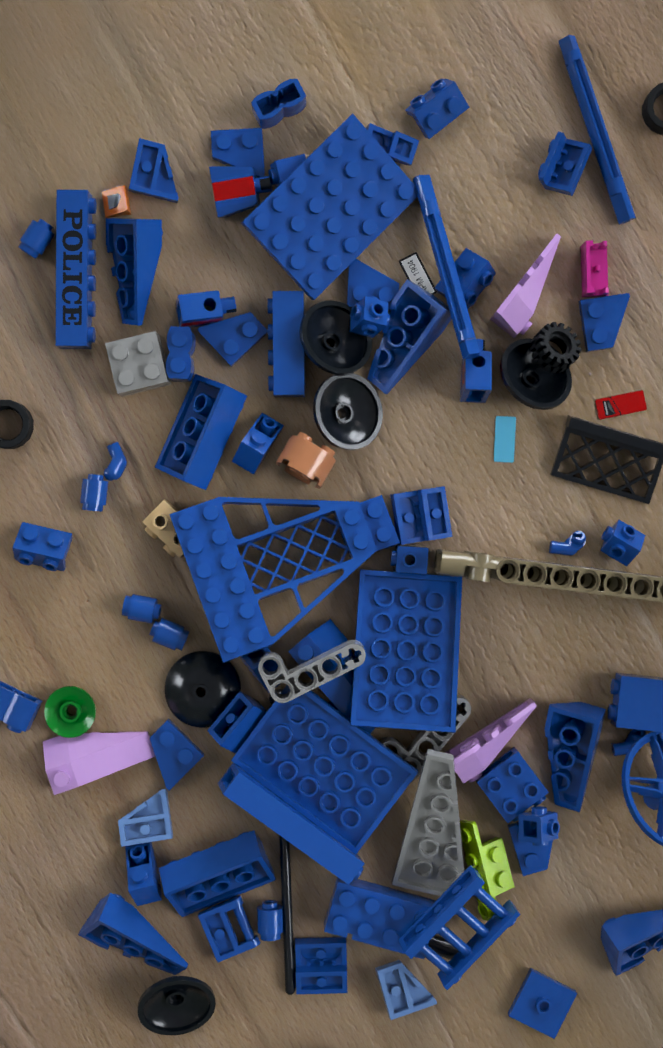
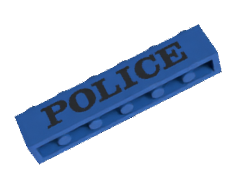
M57 190L55 346L60 349H91V343H95L96 339L95 327H92V317L96 315L95 301H92V291L96 290L95 275H92V265H96V251L92 250V240H96V225L92 224V214H96L97 205L96 199L92 198L88 190Z

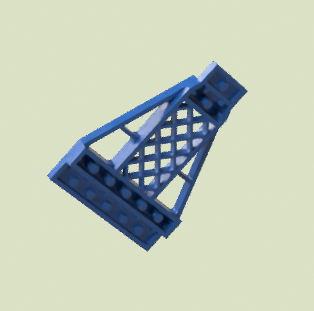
M382 495L361 503L358 501L217 497L169 514L223 663L273 646L275 642L374 553L400 543ZM223 505H261L268 528L241 539L234 538ZM266 506L320 507V510L280 525H274ZM333 514L336 521H334V520H332V519H330V518H328V517H326V516H329V515ZM319 519L314 531L302 526ZM322 520L336 526L331 538L317 533ZM295 528L290 539L278 535V533ZM338 528L345 545L333 540ZM297 529L312 535L306 547L292 541ZM314 536L328 542L323 555L309 549ZM270 537L265 548L253 543ZM273 538L287 543L282 556L268 550ZM331 544L345 550L340 562L326 557ZM246 545L242 555H240L238 548ZM290 545L304 551L299 564L285 558ZM249 546L263 552L258 565L244 559ZM348 552L351 560L343 562ZM306 553L321 559L316 571L301 565ZM266 554L280 560L275 572L261 567ZM323 560L334 565L319 571ZM282 562L297 567L291 580L277 574ZM244 564L255 568L251 580H249ZM299 569L310 573L307 576L294 580ZM258 570L272 576L267 589L253 583ZM341 570L344 571L343 575L306 608L303 606L297 590L298 586ZM275 578L286 582L285 584L271 588V585ZM253 588L262 592L255 594ZM291 590L301 613L275 636H270L258 602L278 593Z

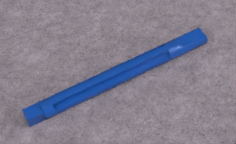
M567 35L558 41L618 224H624L636 219L581 51L575 36Z
M418 175L413 178V183L416 188L417 198L462 358H475L480 354L432 181L430 175Z

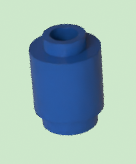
M39 219L38 222L32 220L19 241L21 243L18 248L36 259L39 254L42 255L55 236L51 232L53 227L42 219Z
M88 474V479H82L80 503H83L82 510L103 512V505H106L108 481H103L104 475Z
M136 594L132 596L126 595L122 616H128L129 620L153 624L154 619L159 620L162 605L157 604V598Z
M161 618L160 622H154L149 635L153 636L152 642L174 651L176 649L182 651L189 631L184 630V626Z
M265 900L262 902V905L257 907V927L261 940L276 941L281 938V933L283 932V906L277 904L276 900Z

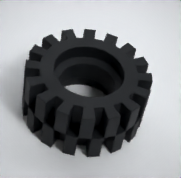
M552 322L551 324H546L534 336L530 343L532 344L530 352H535L532 357L533 359H539L536 363L538 366L543 364L545 365L543 368L545 371L551 368V373H556L557 371L561 373L579 358L581 347L578 346L581 342L580 340H575L578 336L576 333H570L572 328L568 326L564 329L563 323L557 326L556 322ZM549 341L557 344L560 347L562 354H559L556 351H554L550 346Z

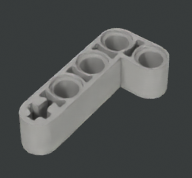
M352 639L288 670L281 656L276 652L270 651L263 654L260 658L258 670L271 697L278 703H286L359 667L365 661L366 653L363 644L358 640ZM350 648L358 651L357 658L354 659L352 655L348 656ZM339 653L342 654V658H344L345 665H342L341 659L338 655ZM269 659L274 660L278 664V668L275 671H268L264 668L263 663ZM332 659L337 663V667L332 671H327L322 666L324 661ZM309 671L313 674L314 678L308 683L302 682L299 679L300 673ZM280 683H285L289 686L290 691L287 694H279L275 687Z
M457 694V704L460 705L462 703L464 710L462 712L456 711V731L471 713L470 703L464 696ZM421 731L407 748L393 737H384L380 742L385 746L389 744L396 747L395 753L406 762H415V768L418 770V774L413 779L415 780L421 775L426 753L419 750V745L424 741H429L432 743L431 750L440 752L455 733Z

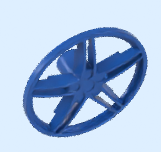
M651 732L640 737L629 748L622 767V790L627 807L637 825L649 838L663 846V732ZM649 742L653 753L651 758L657 778L630 777V769L636 753ZM630 781L638 783H647L650 785H647L646 787L631 785ZM631 792L643 796V800L649 808L658 810L656 823H658L657 833L640 815Z

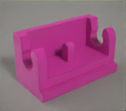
M593 240L585 241L580 246L582 298L608 296L607 241L596 244L593 243Z

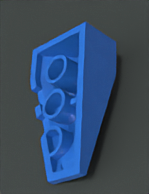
M106 218L107 252L113 255L115 267H112L111 271L112 276L117 277L119 284L116 295L122 324L139 326L143 323L162 248L163 230L162 220Z
M408 279L392 300L390 321L388 326L382 330L384 334L379 348L376 349L367 377L370 382L385 394L391 391L434 343L452 319L449 307Z
M330 619L305 636L288 652L300 665L348 641V639ZM350 648V649H349V655H348V656H351V655H352L353 658H354V655H353L352 650H351V648ZM339 653L338 655L341 659L342 665H345L344 658H342V654ZM332 659L324 661L322 666L325 670L332 671L337 667V663ZM353 670L319 686L321 691L338 710L349 719L351 715ZM305 671V673L313 680V674L309 671Z
M583 702L549 705L544 730L548 741V759L551 763V780L555 805L577 812L581 811L606 709Z
M109 893L101 899L78 934L107 950L110 945L124 951L123 956L131 958V956L145 958L144 962L147 965L173 975L187 969L188 963L139 911L118 894Z
M663 910L627 914L618 918H610L604 922L601 928V941L616 976L644 962L643 956L651 950L656 949L659 952L663 949Z

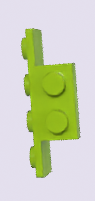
M461 820L460 829L466 855L465 861L468 867L471 865L479 872L485 881L482 888L496 900L495 896L515 887L503 839L495 837L481 843L476 822ZM477 898L478 911L482 919L489 921L495 913Z

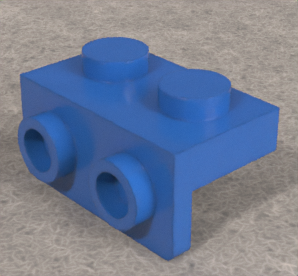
M449 79L435 81L427 93L415 97L410 102L411 105L405 109L408 115L413 116L425 138H432L470 108L455 81Z
M558 131L555 139L550 142L549 154L545 163H542L539 168L538 177L543 187L547 190L573 196L592 151L591 145L567 139L563 132Z
M466 248L454 263L467 309H469V307L475 304L477 297L484 288L491 284L496 272L488 260ZM440 280L439 283L435 286V290L437 291V293L445 297L442 282Z
M22 522L13 545L14 559L23 565L33 564L42 566L49 571H64L66 567L65 559L73 539L72 533Z

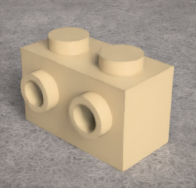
M164 499L143 521L147 526L144 530L155 540L159 537L165 543L163 548L172 557L177 555L181 558L184 554L169 515L178 512V510L168 500Z

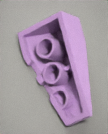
M558 234L553 237L490 318L491 321L513 338L518 333L524 335L532 325L529 319L536 309L561 236Z
M531 698L445 752L454 755L455 772L463 784L467 781L472 783L482 776L481 772L486 770L536 708L537 705Z
M148 731L91 732L73 738L56 736L43 741L45 771L54 795L77 788L155 757Z

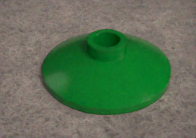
M65 686L54 691L49 696L45 704L44 716L47 725L54 733L62 737L73 738L84 734L91 728L96 717V706L90 694L82 688ZM69 706H74L76 708L75 715L69 714Z

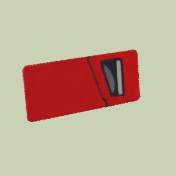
M643 390L595 400L599 419L647 409Z

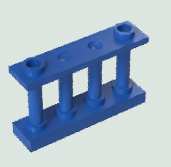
M471 865L398 940L403 952L410 959L417 953H421L440 969L437 974L447 990L461 979L468 968L521 915L510 900L502 906L482 888L485 881ZM472 896H476L495 913L485 925L463 907ZM454 915L459 916L477 932L467 943L463 942L445 926ZM435 934L442 936L459 951L449 962L427 945Z

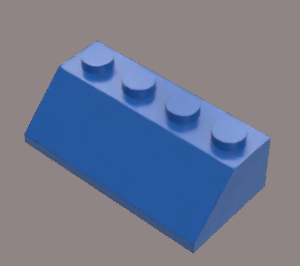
M195 374L155 468L206 490L227 441L233 432L237 418L243 409L247 395L225 384Z
M255 830L244 832L238 837L219 842L215 846L203 851H196L190 856L171 861L159 868L163 893L181 917L276 880L262 841Z

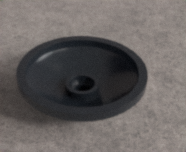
M338 301L319 302L306 312L300 324V340L305 353L317 367L331 374L348 375L358 371L368 361L372 351V338L350 332L352 307Z
M531 338L513 342L504 351L500 360V374L507 390L519 402L533 409L548 410L559 406L565 401L571 391L572 377L569 367L561 373L558 371L551 373V368L545 371L543 369L545 365L541 364L538 366L536 363L539 359H533L532 357L535 352H530V347L532 346L530 344Z
M357 374L333 375L327 378L319 386L313 402V415L319 432L330 444L339 449L356 450L369 445L380 431L383 420L380 397L375 388L365 378ZM338 410L341 412V418L338 415Z
M211 651L192 652L180 658L168 672L164 687L166 702L171 712L185 724L199 728L211 727L241 691V681L230 661L223 663L220 654ZM203 687L206 690V694L199 696L197 688Z
M172 976L154 983L145 990L138 1001V1017L142 1025L154 1033L181 1035L203 1026L213 1015L216 1002L213 990L205 982L190 976Z

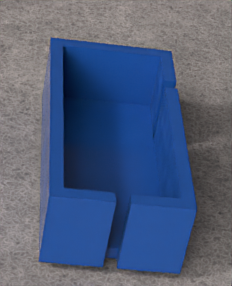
M337 877L324 921V932L345 938L350 933L352 940L405 954L398 940L436 900L360 879L352 880L350 885ZM417 953L414 956L420 959L425 958L421 953Z

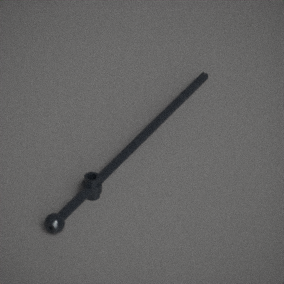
M276 689V691L280 694L283 689ZM269 694V701L273 704L275 700ZM279 835L285 991L288 995H292L295 991L290 842Z

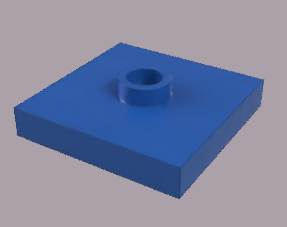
M530 968L508 1011V1015L555 1039L577 992Z

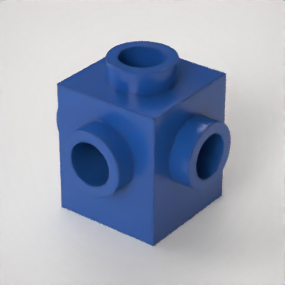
M374 296L362 298L351 309L350 332L371 338L375 337L389 324L388 302L381 301Z
M618 520L613 527L608 526L603 532L601 539L604 541L600 551L628 566L641 551L645 535L631 525Z
M535 806L531 807V811L518 815L519 841L532 842L535 846H546L549 841L558 839L560 825L557 812L547 811V807Z

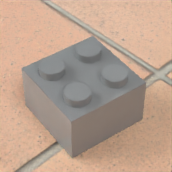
M156 331L105 343L118 395L123 397L172 385L166 373V359L160 335Z

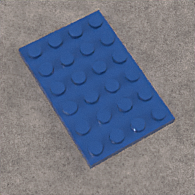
M351 114L241 224L311 300H315L417 198L416 188L413 182L356 116Z
M360 569L355 640L363 644L366 657L363 664L353 669L350 726L456 733L462 577ZM355 650L354 659L358 657V651Z
M286 685L280 694H287L290 691L289 686ZM309 691L286 703L275 701L231 760L355 855L418 774L416 768L361 727L350 726L349 718L313 691Z

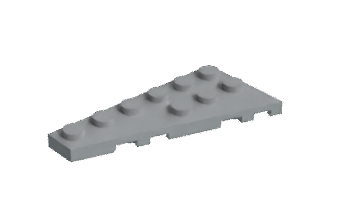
M427 749L394 871L392 885L441 896L464 872L454 755Z

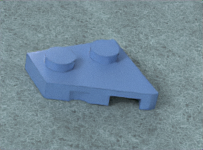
M167 788L161 789L150 799L118 820L121 847L173 838Z
M400 960L375 968L388 1016L391 1020L437 1004L436 999Z

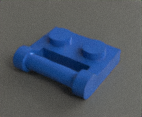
M241 895L232 897L228 901L198 913L199 920L217 963L255 948L261 943L258 935H254L242 906L244 902ZM230 910L234 911L245 937V940L242 942L238 941L226 913Z

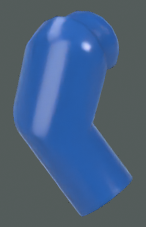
M119 442L107 446L112 460L108 468L104 470V477L109 481L119 479L127 466V460Z
M575 531L565 542L551 541L549 553L568 556L575 555L586 543L585 533Z
M633 729L624 742L612 743L613 755H626L632 744L640 737L646 735L645 731Z

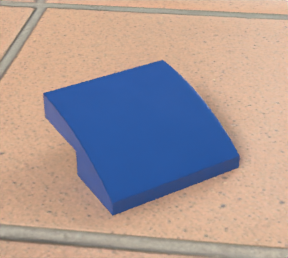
M445 486L390 495L395 529L400 541L398 545L453 537Z
M295 938L296 994L348 993L346 938Z

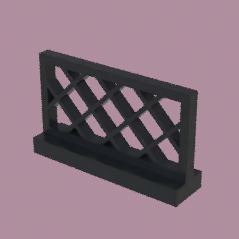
M568 415L564 434L550 475L649 504L663 465V443ZM570 433L580 435L585 445L571 451L567 444ZM585 437L593 440L588 443ZM599 441L604 442L609 452L595 458L590 446ZM610 445L617 446V448H615L614 450H612V448L610 447ZM565 448H566L567 451H568V454H566V455L563 456L564 451H565ZM587 448L593 461L579 467L573 455ZM622 449H627L630 451L633 460L620 466L615 453ZM634 452L641 453L642 455L637 457ZM612 456L617 468L604 474L598 462ZM648 456L657 458L654 469L645 473L639 461ZM571 457L577 469L568 474L559 472L558 469L561 461ZM636 463L642 475L628 481L623 469ZM595 464L601 476L593 481L586 480L582 470ZM579 472L581 478L576 477V476H573V475H575V474H577V473ZM620 472L625 484L617 488L610 487L606 478ZM644 479L648 486L645 497L635 494L631 485ZM603 480L606 485L599 484L598 482ZM628 487L630 492L623 491V489Z

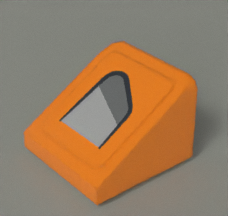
M125 185L102 192L105 218L131 215L128 189Z

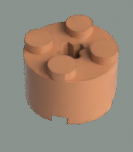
M299 432L297 436L291 435L276 464L280 466L283 463L286 466L285 472L308 485L311 481L316 482L315 488L320 489L336 462L333 457L335 452L325 445L319 447L313 444V439L305 433Z

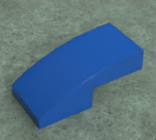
M371 123L367 125L366 129L394 162L408 166L412 165L420 140L398 131L390 132Z

